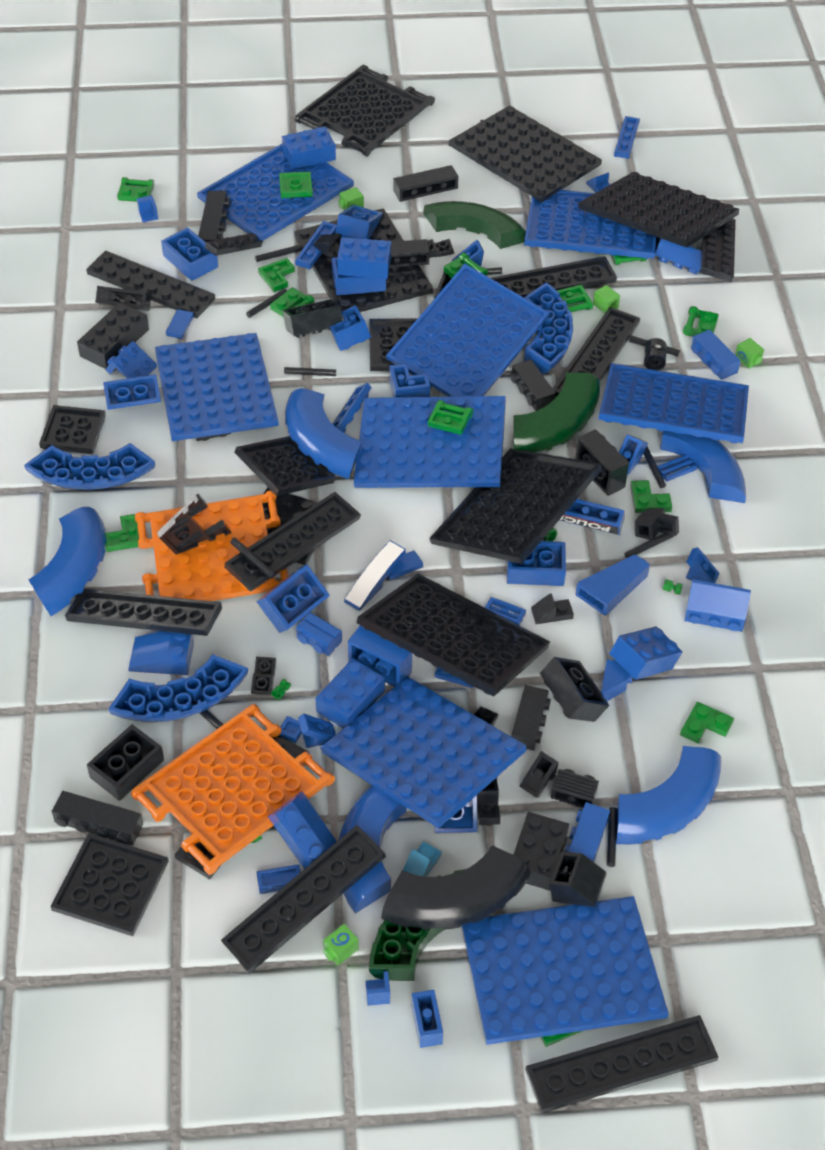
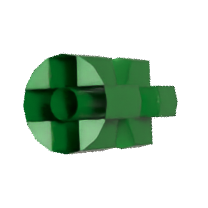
M665 579L662 590L671 592L673 589L675 594L680 595L683 584L677 583L674 585L673 581Z
M282 679L279 686H276L271 692L272 696L277 700H281L286 691L291 687V683L287 682L286 679Z

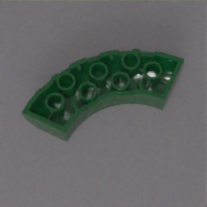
M443 201L424 206L423 214L436 232L466 228V231L487 235V238L494 242L499 249L525 242V229L512 217L495 208L465 201Z
M566 373L561 392L550 404L535 412L513 415L514 449L530 452L549 451L554 446L563 445L568 442L578 431H582L588 424V420L595 413V408L599 401V379L590 373Z
M463 870L454 871V873H452V874H456V873L461 872V871H463ZM384 920L378 928V933L372 945L369 961L370 974L375 978L384 979V972L388 971L389 981H414L416 966L423 950L434 937L444 931L443 928H429V930H422L423 928L408 926L407 928Z

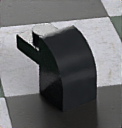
M655 508L646 510L635 520L636 537L653 540L659 532L677 536L679 533V517L665 514V509Z
M497 778L477 794V819L479 825L490 826L500 824Z

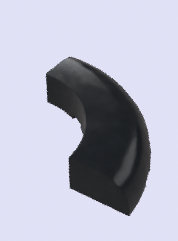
M492 845L477 863L456 874L426 877L402 870L387 896L381 919L407 928L408 926L423 928L422 930H429V928L455 929L463 924L479 922L489 917V914L496 910L504 908L509 900L517 896L530 878V869L520 858Z

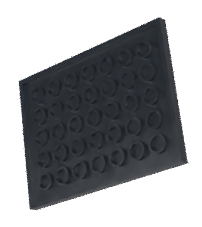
M510 105L449 140L450 147L540 202L550 198L599 167L602 163V159L596 155L591 154L584 148L574 144L572 141Z
M631 172L627 176L579 202L578 207L584 211L686 248L739 215V208L731 204H724L719 200L707 198L705 195L695 194L691 190L680 189L678 186L654 180L652 177L640 175L638 172Z
M384 208L375 210L382 212L383 215L370 239L392 242L404 241ZM338 220L329 223L337 225ZM320 225L294 231V236L299 245L302 244L304 248ZM341 236L339 237L338 241L336 242V243H338L339 245H340V242H341ZM322 253L312 266L329 298L340 305L341 312L355 305L359 312H364L433 293V287L419 265L389 268L388 279H386V291L336 295L332 275V260Z
M510 448L502 457L500 487H475L429 538L430 542L438 546L522 564L602 470L601 463Z
M419 573L359 615L356 622L364 627V629L374 632L381 638L389 640L398 647L413 653L416 657L430 662L433 666L445 670L450 675L458 677L467 684L493 697L547 650L550 641Z

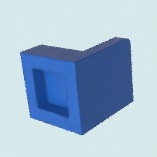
M153 196L137 198L138 212L142 222L158 220L157 206Z
M388 971L384 972V979L365 981L367 1006L390 1004Z

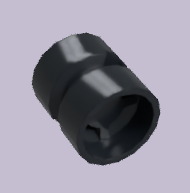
M652 338L645 343L644 366L647 369L658 371L666 366L667 344L664 340Z

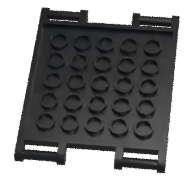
M363 64L300 111L294 120L312 129L327 127L345 136L341 142L343 146H349L368 157L371 151L426 107L432 106L435 102V97L420 93L411 86L403 90L387 82L388 75L373 71ZM305 117H307V118H309V119H311V120L317 122V124L314 123V122H312V121H310V120H308V119H306ZM352 140L364 145L365 147L353 142Z

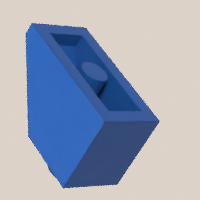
M628 434L619 451L629 462L627 475L631 473L641 460L648 445V442Z
M607 659L601 693L606 701H609L626 691L627 683H632V676L617 661Z

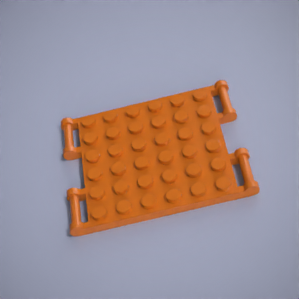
M267 491L261 495L207 503L208 508L196 514L193 518L205 530L223 520L232 533L226 536L224 533L217 535L216 540L211 542L208 539L199 542L198 547L177 555L158 537L157 532L183 507L151 513H136L135 521L138 524L139 532L138 547L141 549L154 547L157 574L146 573L142 576L146 595L154 596L153 584L158 583L160 596L203 601H217L265 593L272 590L288 577L287 568L280 572V581H276L274 577L250 592L224 566L225 562L240 553L230 544L232 538H237L248 548L267 536L268 528L281 525L275 503L276 495L272 491ZM268 502L270 519L265 520L262 503ZM145 522H151L152 539L147 538Z
M252 704L136 786L130 795L152 814V818L156 822L162 821L166 814L170 812L192 834L183 841L181 847L186 852H190L204 866V871L208 875H212L220 865L273 826L268 818L271 813L301 791H303L307 799L311 798L325 786L333 784L335 776L330 772L327 773L318 765L307 751L294 759L272 738L279 736L282 728L278 724H273L260 712V708L256 704ZM250 717H255L267 730L264 731ZM302 765H307V766H308L312 771H314L320 778L317 780V779H316L309 771H307ZM149 791L162 805L157 807L144 793ZM200 842L214 858L209 860L195 845Z

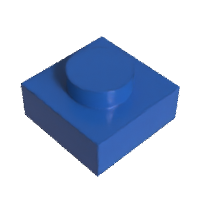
M287 716L280 726L282 728L280 736L296 743L302 734L299 720Z

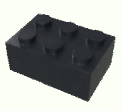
M331 299L282 310L285 328L296 338L304 337L307 333L311 332L312 334H318L322 330H330V326L342 322L340 305Z
M596 429L578 437L575 459L601 463L602 470L594 478L593 482L607 496L625 488L629 468L628 460Z
M553 657L540 672L544 679V684L551 690L553 698L560 704L564 715L569 719L595 722L610 706L580 661Z
M131 724L86 765L89 777L120 801L164 761L161 745Z
M532 812L527 813L513 854L520 858L530 869L531 875L526 884L550 891L549 882L560 852L563 851L568 835L569 823Z

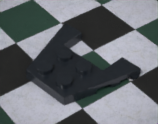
M196 494L157 534L177 555L198 547L199 542L207 539L211 542L216 540L217 535L224 533L226 536L232 532L223 520L205 530L193 518V516L208 508L206 501L199 494Z

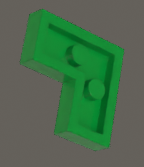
M288 258L258 268L259 275L273 292L287 288L288 281L284 276L295 272V266Z
M649 480L631 481L630 487L635 513H642L655 508L665 509V512H672L670 493L652 494Z
M135 514L120 516L122 530L105 533L107 537V542H105L107 552L138 547L139 532L138 524L135 521Z
M697 701L681 729L680 736L698 744L706 729L726 737L734 722V717Z

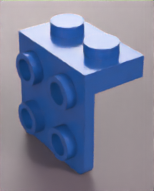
M132 341L128 346L124 345L118 351L119 355L117 357L113 355L107 363L109 365L105 370L111 374L118 369L128 379L148 376L157 367V364Z

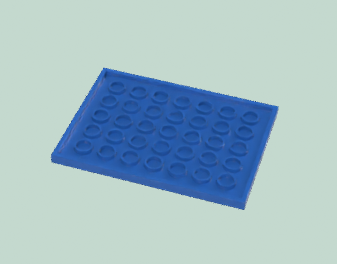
M282 144L197 192V198L205 203L208 191H227L228 197L231 198L228 220L246 233L256 234L258 239L264 241L338 196L340 192L354 186V180L327 162L291 169L282 152ZM311 172L313 197L281 198L279 173Z
M561 190L543 202L534 197L531 198L524 246L592 252L595 254L602 253L613 256L641 257L644 259H654L656 236L578 208L579 202L595 193Z
M464 264L389 351L386 359L395 365L407 364L408 371L412 375L427 374L430 386L448 397L485 396L547 320L549 312Z
M257 333L155 347L172 441L279 426Z
M611 363L598 420L608 423H621L622 425H634L640 428H652L658 431H670L676 434H689L694 437H707L713 440H725L731 443H743L749 385Z
M506 396L364 398L359 437L362 443L356 460L354 487H500ZM438 400L445 401L447 404L474 409L473 416L469 419L462 435L428 427L427 422Z
M408 676L400 685H396L359 715L349 726L343 728L320 747L323 754L437 828L446 823L527 751L525 744Z
M634 896L597 901L595 907L575 904L489 916L476 923L470 922L461 925L486 1045L668 1018V1009Z

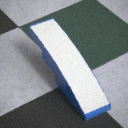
M390 540L358 578L344 599V602L360 611L383 587V581L394 571V565L405 555L406 549Z

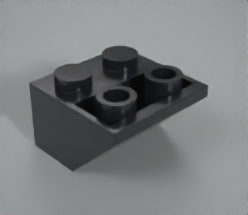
M561 851L549 882L553 902L595 907L607 875L606 871L581 853Z

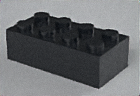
M121 302L118 303L77 341L80 357L106 369L109 365L107 363L113 355L117 357L119 355L118 351L124 345L128 346L132 341L136 343L149 330L147 314Z

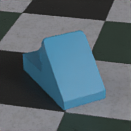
M423 841L417 851L412 850L403 871L427 877L442 856V851Z

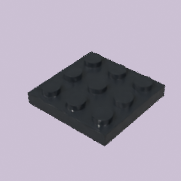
M53 405L39 442L40 448L47 449L53 445L62 451L93 454L106 417L105 410Z

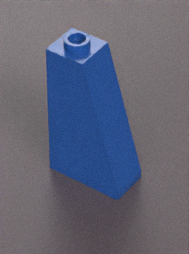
M632 555L579 581L575 595L606 616L648 577L650 564L637 555Z

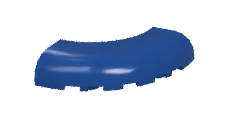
M547 282L524 297L549 312V317L538 329L534 340L525 347L524 362L532 360L541 374H546L562 360L573 335L571 311L567 308L566 301L561 299L560 293Z
M303 388L291 392L285 407V425L288 427L290 438L298 444L299 450L304 455H309L313 458L314 463L317 465L321 463L328 467V471L349 479L356 464L362 441L346 435L329 421L323 408L325 394Z
M663 431L660 450L669 451L680 456H689V459L693 460V464H696L700 472H703L706 476L709 498L739 503L746 502V486L742 470L732 453L719 440Z
M131 443L118 450L109 452L110 455L108 456L82 455L81 458L73 457L71 453L64 452L52 445L24 464V467L28 473L55 486L76 490H98L123 485L144 476L155 468V461Z
M80 507L59 518L62 526V540L58 551L40 572L28 579L50 617L71 603L70 600L77 593L81 594L84 591L85 584L88 581H92L98 572L97 567L99 563L103 561L106 551L104 548L105 542H107V537L105 536L106 529L100 515L94 508Z
M212 654L209 660L195 671L194 675L188 678L183 677L169 681L164 685H155V683L141 682L129 678L109 707V712L111 715L142 722H165L190 717L213 707L229 696L248 675V668ZM192 701H197L198 704L194 705L192 704Z
M682 746L679 765L664 783L641 793L619 794L616 807V844H643V841L652 839L657 841L662 839L663 836L681 831L687 827V824L694 819L696 820L703 813L710 800H712L719 783L721 773L720 754L709 748Z
M370 786L357 799L348 812L338 840L358 825L381 848L386 830L400 816L407 812V808L374 786ZM383 862L378 863L343 893L355 914L390 892L391 877L387 873Z

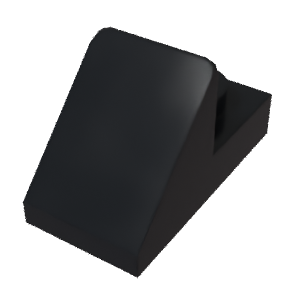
M321 235L313 246L331 260L332 258H337L340 245L336 242L340 235Z
M552 593L531 607L535 625L573 619L574 616L569 599L554 601Z
M540 751L519 787L535 798H539L549 780L554 781L559 762L543 751Z

